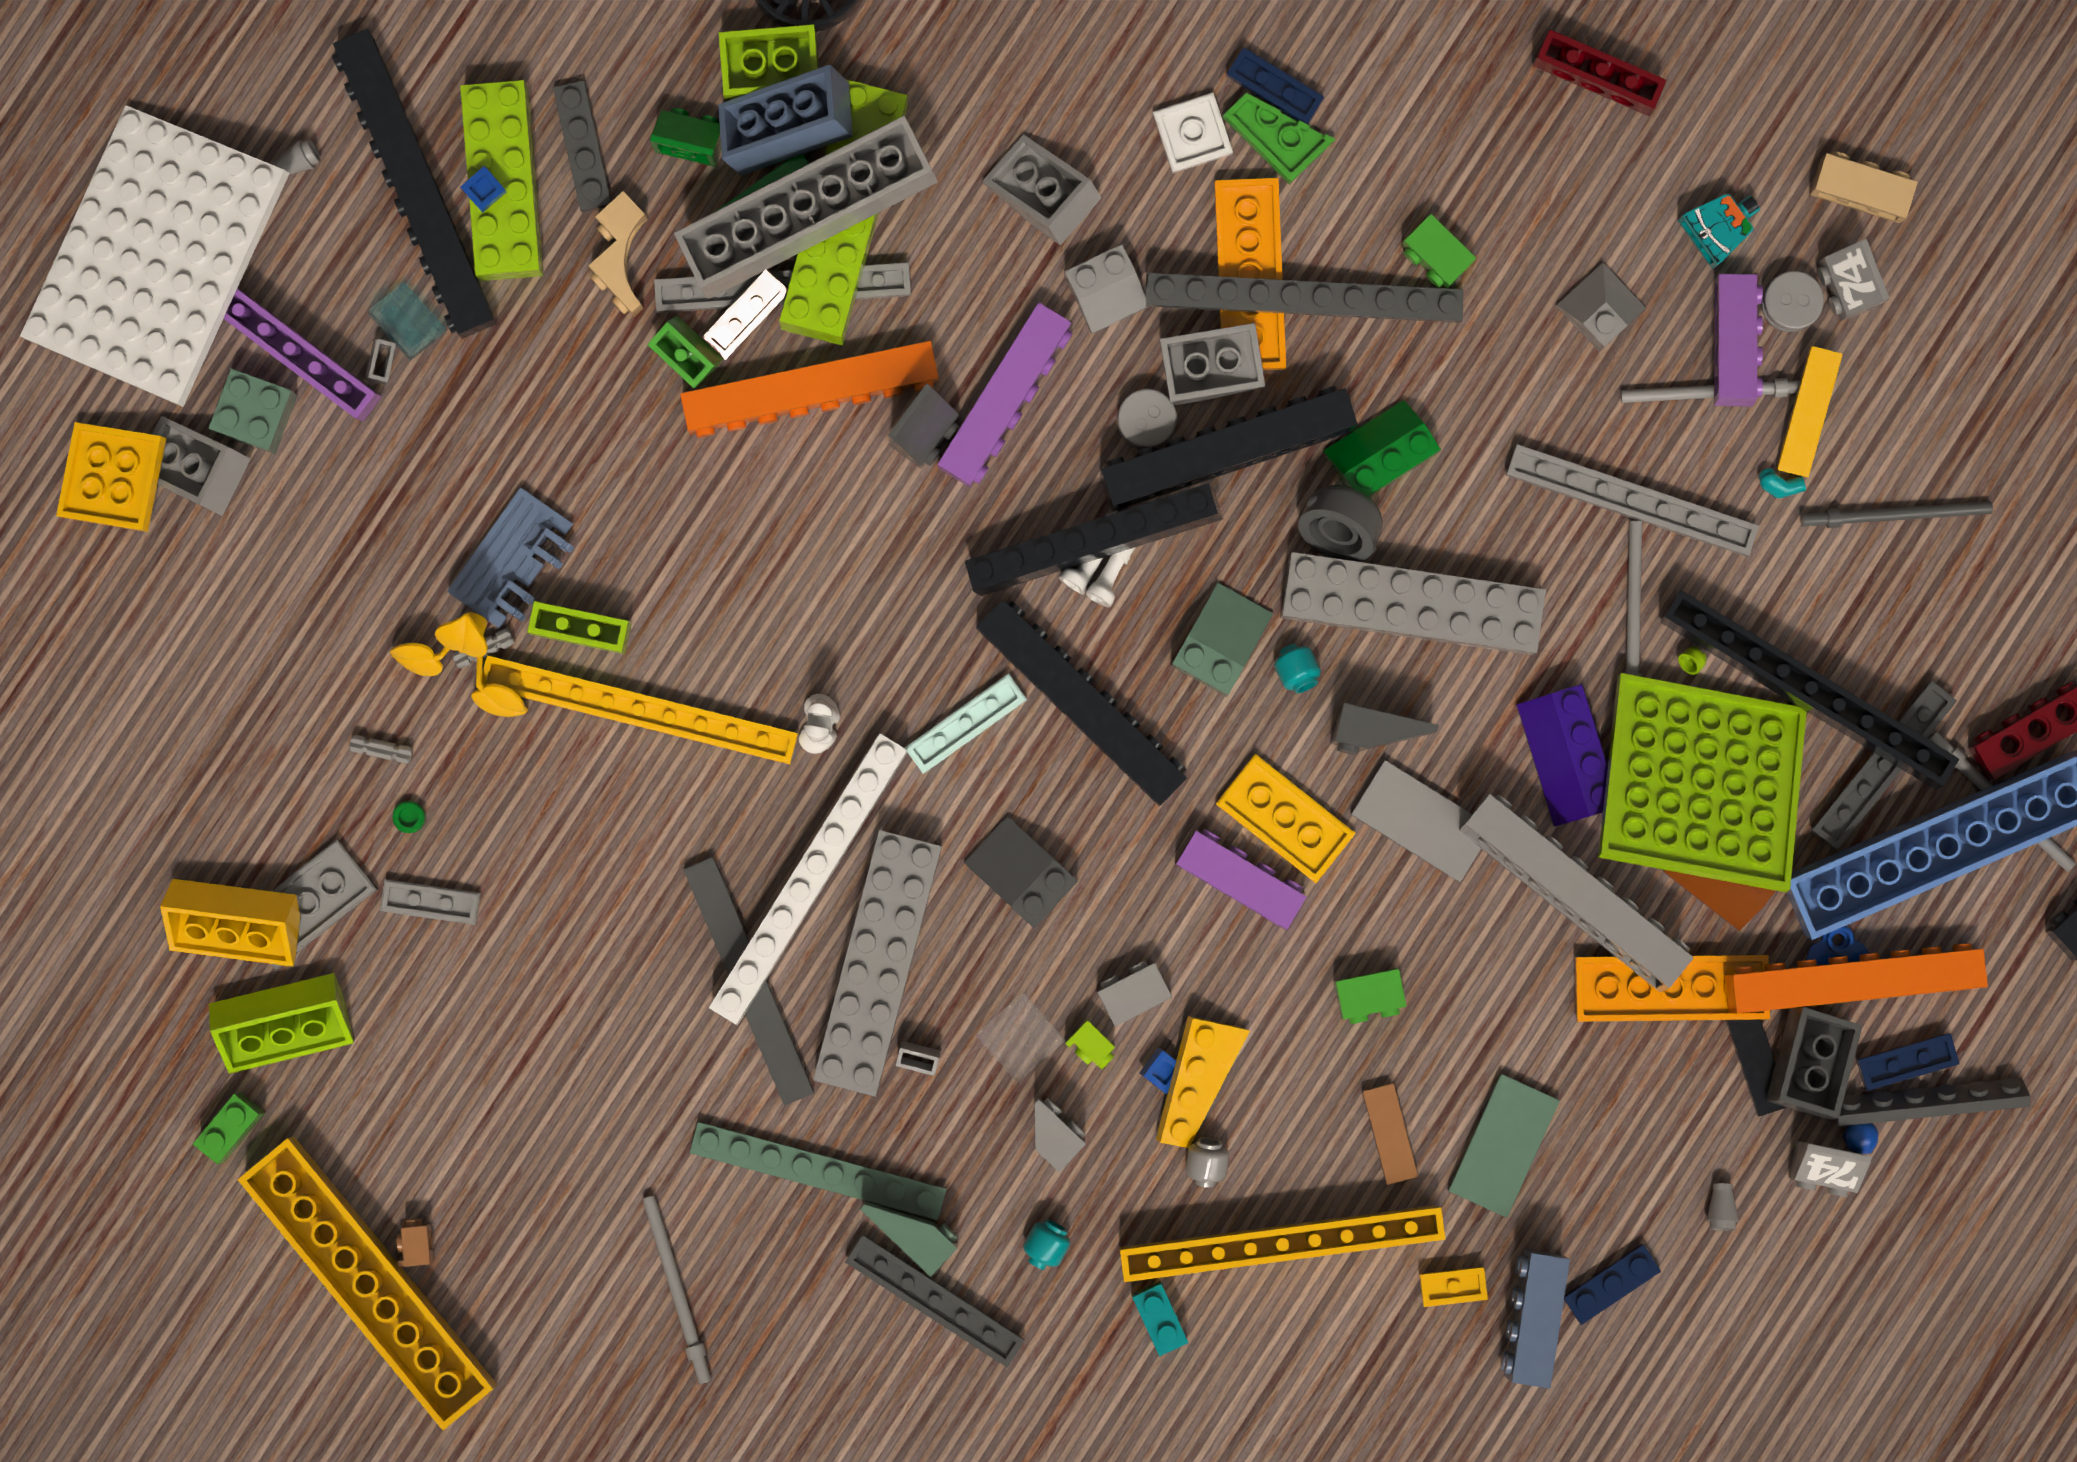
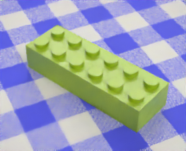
M524 80L460 85L467 177L470 179L485 166L507 192L483 213L469 198L475 276L480 281L544 276L528 86Z

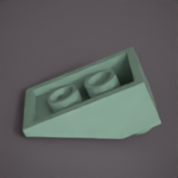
M1217 583L1171 667L1227 697L1273 613Z
M866 1201L860 1208L930 1277L958 1249V1243L955 1241L958 1235L946 1223L939 1226L935 1221Z

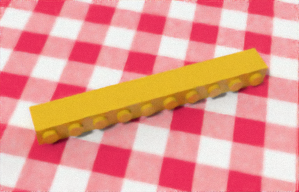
M1432 1205L1119 1247L1123 1280L1124 1282L1446 1239L1441 1207Z

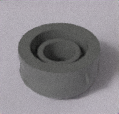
M1329 485L1318 489L1309 497L1298 521V528L1303 539L1320 554L1329 558L1360 562L1366 560L1376 550V543L1382 533L1383 518L1375 502L1364 493L1348 486Z

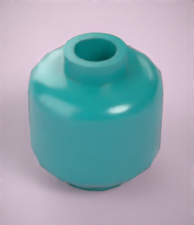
M1291 644L1280 650V656L1275 661L1274 668L1286 690L1295 691V693L1299 694L1312 689L1318 684L1317 679L1320 677L1321 668L1309 647H1298L1297 644Z
M1045 1219L1044 1223H1035L1023 1244L1025 1253L1030 1256L1027 1261L1042 1270H1045L1046 1266H1059L1070 1246V1238L1067 1236L1068 1230L1048 1219Z

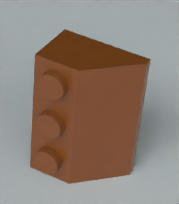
M1663 871L1738 931L1766 905L1776 892L1775 890L1674 871Z

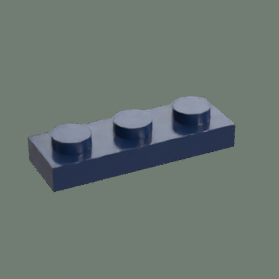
M1244 47L1226 74V77L1294 119L1309 124L1324 100V96Z
M1951 1033L1856 1059L1865 1091L1960 1064Z
M1640 1244L1564 1296V1301L1579 1324L1583 1325L1653 1278L1661 1270L1645 1246Z

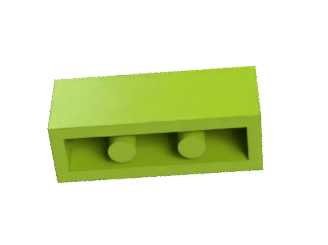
M534 601L527 633L532 636L625 655L632 623L627 620Z

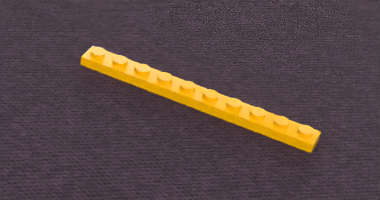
M488 655L482 672V682L484 685H504L522 698L791 765L798 733Z

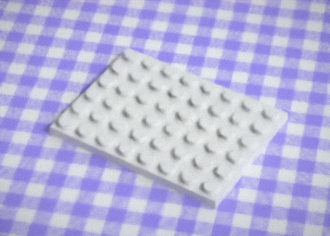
M125 105L20 337L183 407L290 173Z

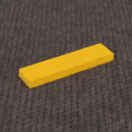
M1814 346L1809 347L1777 463V470L1809 478L1842 359V353Z

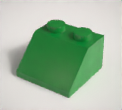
M671 108L670 112L661 110L651 134L650 143L655 153L717 168L721 153L719 119L702 115L701 119L689 117V112L678 108Z

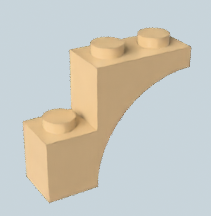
M622 191L595 216L600 224L596 229L608 242L612 239L615 242L589 265V268L594 273L590 276V279L601 291L608 288L615 297L611 301L623 314L629 311L635 317L644 308L631 289L627 273V260L629 249L636 233L648 219L642 210Z

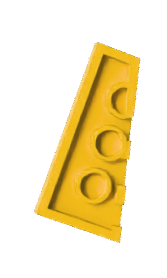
M1188 1016L1156 1136L1157 1141L1189 1148L1250 1030Z

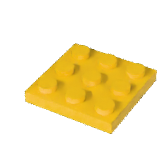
M74 422L56 516L148 532L166 438L158 435Z

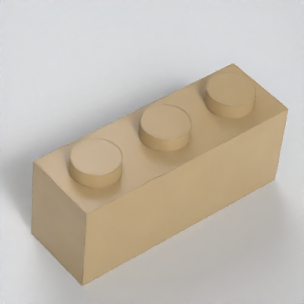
M1835 151L1831 152V154L1826 153L1820 159L1809 195L1897 223H1901L1907 218L1918 183L1917 181L1910 180L1911 176L1900 171L1888 173L1879 170V165L1868 161H1862L1859 164L1850 161L1848 155Z

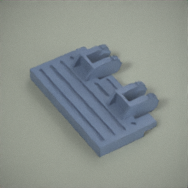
M520 487L447 592L499 629L507 619L505 615L497 611L499 606L523 622L526 617L524 613L517 607H513L505 602L504 598L512 590L528 604L533 605L534 601L537 602L535 597L515 583L519 580L527 587L532 584L544 567L542 563L534 558L536 554L557 569L561 568L563 563H561L560 559L544 551L541 546L549 538L558 544L559 548L571 553L575 547L552 531L556 528L566 535L573 524Z

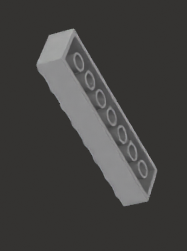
M903 116L675 232L674 235L700 289L710 299L938 183L911 126L906 117Z
M1292 552L1289 555L1280 618L1534 655L1538 650L1546 589Z
M1489 794L1461 827L1460 831L1657 991L1662 992L1669 989L1694 957L1688 953L1690 948L1678 938L1671 940L1663 933L1665 928L1655 919L1649 917L1646 920L1637 912L1639 907L1627 897L1620 899L1612 892L1614 887L1607 880L1600 876L1595 879L1586 871L1589 867L1578 857L1573 856L1569 858L1561 851L1563 846L1556 839L1549 835L1545 838L1536 831L1538 826L1525 815L1518 817L1510 810L1512 805L1505 798L1498 794L1496 797Z
M879 830L814 1074V1081L877 1097L942 846Z

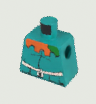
M1725 194L1685 213L1678 222L1713 270L1754 230L1748 219L1758 213L1760 207L1751 195L1736 204L1730 194Z

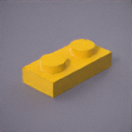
M1483 1266L1419 1274L1423 1307L1488 1300Z

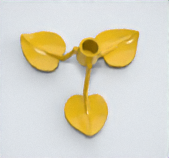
M465 613L461 617L437 627L435 631L436 639L445 646L439 653L434 654L430 647L420 643L400 644L391 648L389 652L400 665L421 676H435L441 673L443 665L439 660L443 659L449 650L477 657L476 687L479 690L473 691L471 695L475 704L490 714L502 717L523 715L529 710V708L525 707L521 697L512 689L500 684L484 685L482 682L483 656L488 650V645L483 635L488 622L477 613Z

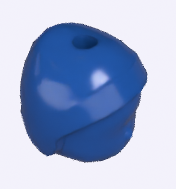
M1874 1123L1848 1125L1843 1135L1844 1142L1855 1153L1871 1154L1878 1143V1130Z

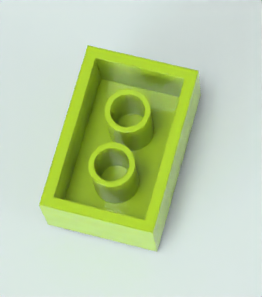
M814 25L718 32L725 101L819 68Z

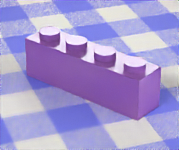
M1718 274L1714 282V406L1753 407L1757 397L1762 396L1763 379L1757 378V366L1762 365L1763 348L1757 347V335L1762 334L1763 318L1762 316H1757V304H1762L1763 287L1762 285H1757V275Z
M1204 829L1202 833L1195 831L1175 865L1284 930H1287L1307 897L1301 893L1303 887L1288 878L1284 883L1273 877L1276 872L1275 870L1261 862L1257 866L1246 861L1248 854L1234 846H1231L1229 850L1218 844L1221 838Z

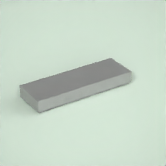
M385 879L380 911L477 925L481 893Z

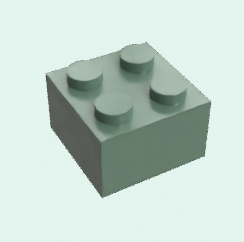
M230 369L208 429L219 435L276 454L297 394L284 387Z

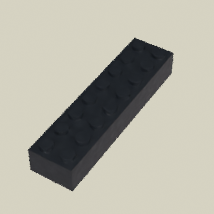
M1336 386L1328 387L1318 391V395L1314 399L1307 400L1306 396L1298 397L1288 401L1286 408L1277 410L1276 406L1268 407L1258 411V415L1255 416L1256 418L1246 421L1245 416L1228 421L1223 429L1216 431L1215 426L1197 431V435L1193 439L1185 441L1184 436L1167 441L1163 449L1155 451L1152 446L1135 452L1136 455L1133 459L1124 461L1123 457H1118L1105 462V466L1100 472V479L1111 511L1114 512L1115 510H1120L1352 433L1358 423L1346 388L1337 390Z

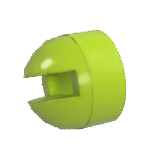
M1689 647L1678 657L1679 665L1688 674L1696 675L1706 665V653H1702L1699 647Z

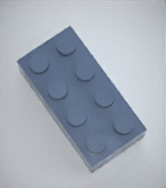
M831 65L718 104L722 159L741 176L853 137L849 82Z
M1524 1248L1523 1255L1517 1256L1515 1274L1519 1275L1518 1287L1512 1288L1510 1306H1514L1513 1319L1507 1320L1505 1338H1509L1508 1351H1503L1500 1370L1504 1371V1376L1512 1383L1551 1388L1570 1259L1562 1254Z

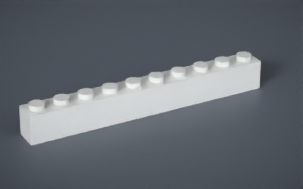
M879 734L709 1006L711 1010L738 1026L907 755L905 748Z

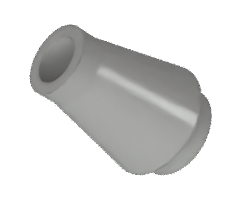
M300 139L277 159L271 161V165L284 169L291 175L315 168V164L321 162V158L317 148L310 139L305 141Z
M1713 1184V1193L1707 1216V1222H1710V1230H1736V1223L1739 1222L1732 1184Z

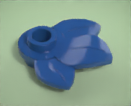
M1844 926L1823 935L1821 941L1816 942L1810 947L1806 960L1816 959L1817 965L1829 964L1828 958L1848 956V962L1860 961V954H1869L1864 944L1854 940L1851 929ZM1835 934H1839L1842 937V942L1838 946L1834 945L1832 941Z

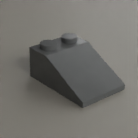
M926 384L888 434L890 446L920 469L925 464L931 466L941 453L938 446L943 439L950 440L959 429L960 425L956 423L959 419V414L930 385Z
M1343 703L1338 709L1331 744L1338 745L1337 751L1355 755L1358 754L1359 750H1368L1431 735L1437 732L1439 725Z
M1008 816L964 862L1033 928L1040 923L1078 882Z

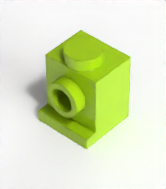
M1088 1020L1065 1042L1069 1048L1075 1043L1078 1048L1074 1052L1087 1065L1093 1061L1101 1070L1115 1057L1111 1053L1115 1046Z

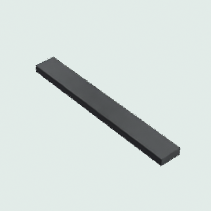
M712 857L684 869V873L729 975L750 941L715 859ZM765 981L745 1015L785 1106L813 1094L814 1091L769 985Z

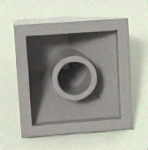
M1604 263L1599 265L1556 305L1598 352L1646 310L1645 306Z

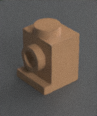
M422 1218L403 1220L401 1234H397L396 1238L398 1253H403L404 1258L397 1261L398 1268L429 1265L435 1262L431 1223L422 1224Z

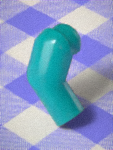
M1771 468L1763 469L1759 473L1760 486L1775 498L1780 499L1806 491V485L1802 476L1784 480L1775 474V471Z

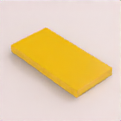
M1256 754L1216 802L1219 808L1315 884L1356 834Z

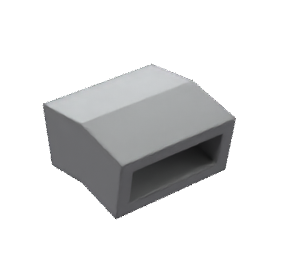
M381 339L373 340L365 375L367 381L383 385L388 384L396 343ZM379 347L388 349L382 377L373 375Z
M903 1040L896 1066L935 1076L942 1050ZM908 1053L934 1060V1064L905 1058L903 1054Z

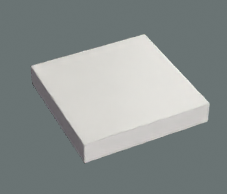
M1214 93L1153 111V117L1172 174L1233 154Z

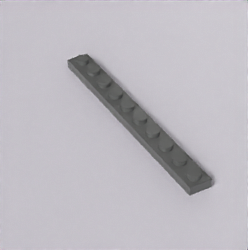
M1148 273L1146 280V307L1460 323L1463 321L1464 289Z

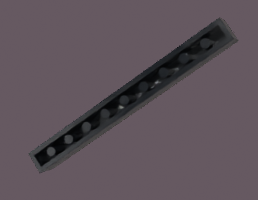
M367 28L333 43L336 53L332 54L333 61L339 73L345 71L349 82L345 83L344 86L351 101H358L361 111L356 114L364 130L370 129L374 140L369 141L375 158L379 159L382 157L386 169L381 172L389 188L395 187L399 197L394 199L395 205L401 217L407 215L411 227L406 230L413 246L420 245L424 255L419 258L426 275L432 273L436 285L431 288L438 304L444 303L449 314L445 315L444 318L450 332H457L461 339H464L496 325L497 322L478 278L475 276V271L373 35Z
M1682 590L1678 593L1660 622L1935 790L1944 786L1959 761L1958 757Z

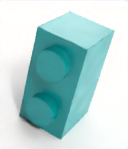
M1161 1281L1131 1294L1159 1357L1189 1343Z

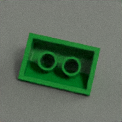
M1403 400L1323 452L1345 486L1354 488L1370 497L1437 455L1441 448L1424 422Z

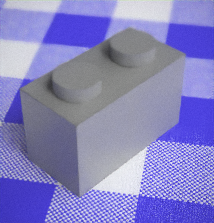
M1146 960L1130 967L1129 971L1131 974L1120 980L1118 975H1115L1100 983L1103 989L1097 991L1114 1026L1172 998L1155 963L1148 965Z

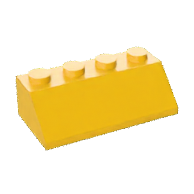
M172 879L160 905L170 951L293 967L300 925L297 895Z

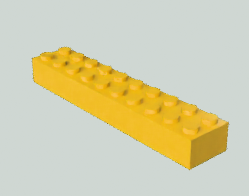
M294 1136L283 1141L237 1179L442 1430H445L498 1385L403 1268H398L394 1257Z

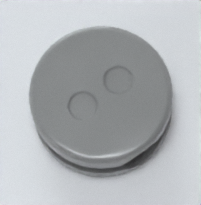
M1788 271L1775 277L1763 291L1761 309L1767 322L1777 330L1790 333L1804 330L1817 320L1823 309L1824 296L1819 283L1812 276L1801 271Z
M1154 389L1137 390L1127 396L1119 408L1117 418L1118 429L1123 439L1129 445L1141 450L1152 446L1154 449L1163 446L1172 437L1177 423V413L1174 404H1170V399L1164 393Z

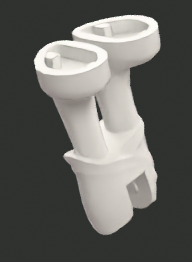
M1135 548L1110 555L1111 557L1102 573L1090 587L1091 579L1103 558L1081 564L1076 569L1065 568L1061 572L1059 579L1079 594L1084 595L1086 592L1089 599L1110 608L1115 599L1112 588L1123 564L1127 565Z
M814 694L807 698L804 704V712L808 717L807 723L799 735V743L807 752L817 754L829 749L836 741L837 732L832 726L840 720V712L836 703L829 696Z

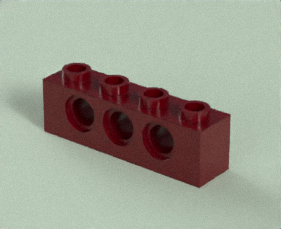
M1551 29L1545 36L1533 64L1534 67L1647 116H1650L1655 109L1667 82L1664 78Z
M2073 681L2066 683L2056 689L2058 695L2047 701L2046 697H2043L2029 705L2028 707L2031 711L2022 717L2016 713L2001 722L2003 728L1993 733L1991 729H1988L1973 738L1976 743L1968 749L1989 781L1999 778L2077 732V684L2075 685ZM2059 704L2064 705L2068 710V717L2064 722L2060 721L2055 713ZM2032 720L2038 722L2041 727V733L2037 738L2031 736L2028 731V725ZM2005 736L2009 737L2014 744L2013 750L2009 754L2005 753L2000 745L2002 738Z

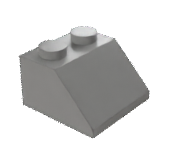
M1122 244L1064 272L1067 285L1091 334L1148 308L1146 307V297L1137 273Z

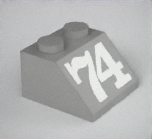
M1867 239L1828 255L1818 262L1820 265L1817 268L1819 279L1823 286H1828L1831 297H1829L1831 310L1834 315H1839L1841 321L1876 309L1890 299Z
M1796 1140L1789 1178L1797 1180L1796 1187L1816 1191V1186L1821 1185L1829 1187V1194L1847 1197L1848 1191L1858 1193L1872 1157Z

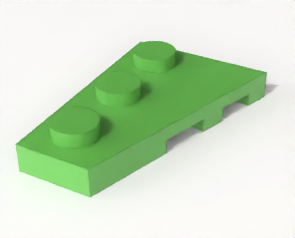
M1248 93L1243 95L1223 115L1225 121L1289 185L1335 141V138L1327 134L1323 135L1309 128L1310 125L1300 120L1298 122L1282 114L1281 110Z

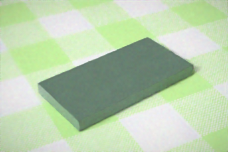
M1500 1074L1448 1191L1508 1218L1560 1100Z

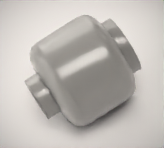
M1210 1137L1198 1138L1197 1142L1191 1144L1188 1148L1186 1161L1187 1175L1196 1180V1185L1214 1187L1216 1182L1224 1180L1227 1176L1228 1149L1222 1145V1141Z

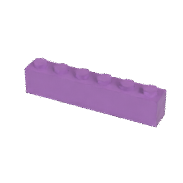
M239 287L237 288L223 319L354 418L364 422L380 401L382 395Z
M1041 303L1037 304L937 464L940 470L971 488L974 482L977 484L981 483L989 470L985 466L991 455L997 457L1006 442L1002 439L1004 433L1008 428L1014 430L1023 414L1018 411L1024 401L1031 403L1040 387L1035 384L1041 374L1047 376L1053 368L1056 360L1052 356L1058 347L1064 349L1071 339L1073 333L1069 331L1071 328L1070 321Z

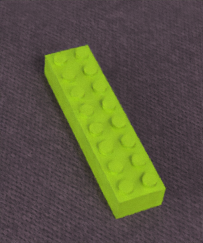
M847 80L849 82L853 137L828 145L825 156L906 116L908 95ZM879 213L798 253L779 320L781 330L843 346Z

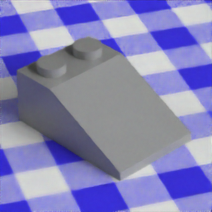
M1024 134L982 181L984 185L1036 229L1059 245L1066 240L1101 199L1089 178Z
M1255 323L1160 339L1170 404H1174V406L1265 387Z
M161 416L152 434L166 438L157 485L223 516L251 459L217 441Z

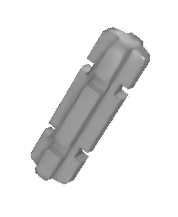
M508 629L495 633L496 636L494 637L490 635L485 638L488 650L483 658L498 652V649L501 647L505 649L514 644L513 636ZM459 651L452 654L458 668L470 665L473 660L477 662V657H472Z
M353 735L350 740L349 750L361 754L366 752V755L393 760L394 758L397 762L406 764L411 762L413 756V748L409 746L399 745L398 747L395 743L373 738L367 740V737Z

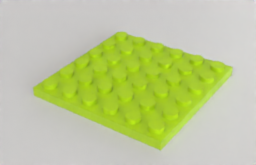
M1620 673L1617 678L1598 857L1787 893L1791 887L1807 711L1798 706Z

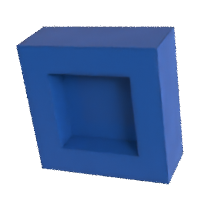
M485 166L460 186L482 213L507 193Z
M1157 1048L1139 1074L1160 1091L1167 1094L1176 1060L1162 1049Z

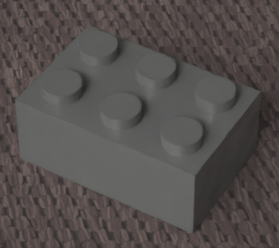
M1805 1007L1790 1008L1766 1101L1823 1119H1839L1863 1025Z

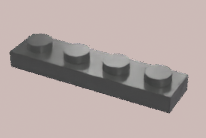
M579 81L553 87L580 211L583 213L605 208L612 201L585 82Z

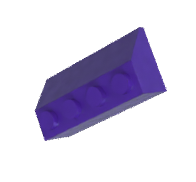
M1582 684L1517 704V710L1553 826H1559L1603 813L1608 766Z

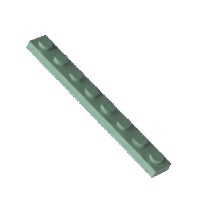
M698 1122L690 1153L935 1220L939 1218L947 1189L703 1122Z

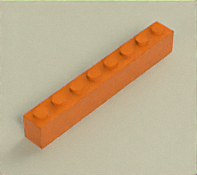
M931 341L684 392L680 393L688 432L690 435L696 434L697 438L715 435V429L727 427L728 431H737L746 428V423L757 420L759 425L770 424L778 421L777 416L790 414V418L809 415L808 410L821 407L822 412L839 409L840 403L852 401L853 405L865 404L872 401L871 396L883 394L884 398H893L903 395L902 390L915 388V392H921L926 384L934 388L933 383H938L939 377Z
M1972 943L1953 945V951L1942 952L1941 946L1921 948L1922 954L1910 955V950L1890 951L1891 958L1879 959V953L1860 954V961L1848 962V956L1828 958L1829 964L1817 965L1816 959L1797 961V967L1785 968V963L1765 964L1766 971L1754 972V966L1734 968L1735 974L1725 975L1729 1013L1738 1014L1988 987L1984 949H1973Z

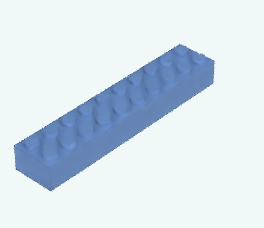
M2077 751L2069 752L1793 871L1791 887L1787 895L1804 935L1814 940L2076 827Z

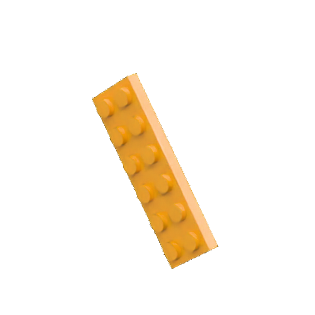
M1278 178L1215 180L1218 276L1283 280ZM1219 310L1220 329L1255 323L1263 370L1286 369L1284 314Z
M1769 955L1692 956L1694 957L1673 985L1662 992L1657 991L1616 957H1575L1576 1022L1770 1019V1010L1738 1014L1729 1013L1725 975L1735 974L1734 968L1754 966V972L1766 971L1765 964H1769Z

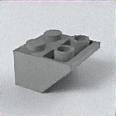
M1038 1097L1034 1101L1035 1149L1060 1172L1086 1145L1085 1140L1082 1139L1085 1132L1073 1120L1066 1123L1058 1115L1062 1110L1051 1099L1047 1097L1043 1101Z

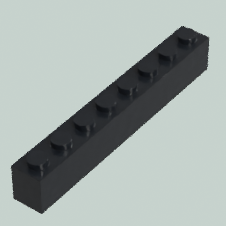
M1207 483L966 560L965 564L973 592L979 596H984L1062 571L1065 568H1072L1223 520L1215 490Z
M1002 600L976 626V629L1160 807L1187 779L1183 774L1187 769L1173 756L1168 760L1160 752L1163 746L1151 734L1145 738L1137 730L1140 724L1128 712L1122 715L1115 709L1114 706L1117 704V701L1105 690L1099 693L1091 685L1095 680L1083 668L1080 667L1076 671L1068 663L1071 657L1059 645L1055 648L1051 647L1045 641L1048 637L1047 633L1036 623L1030 626L1022 618L1025 612L1015 602L1011 601L1007 604Z

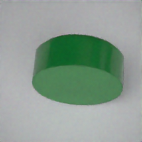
M411 801L402 802L393 812V823L401 832L416 833L423 828L426 822V813L418 803Z

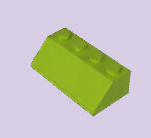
M335 973L209 1003L210 1032L229 1074L354 1043L344 996Z

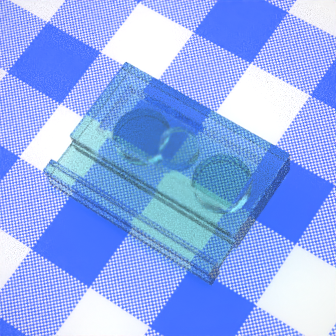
M404 282L399 288L389 293L368 311L370 317L396 343V346L410 361L446 332V328Z

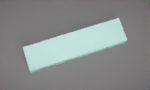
M1007 674L906 746L905 749L924 774L1027 701V699L1011 676Z

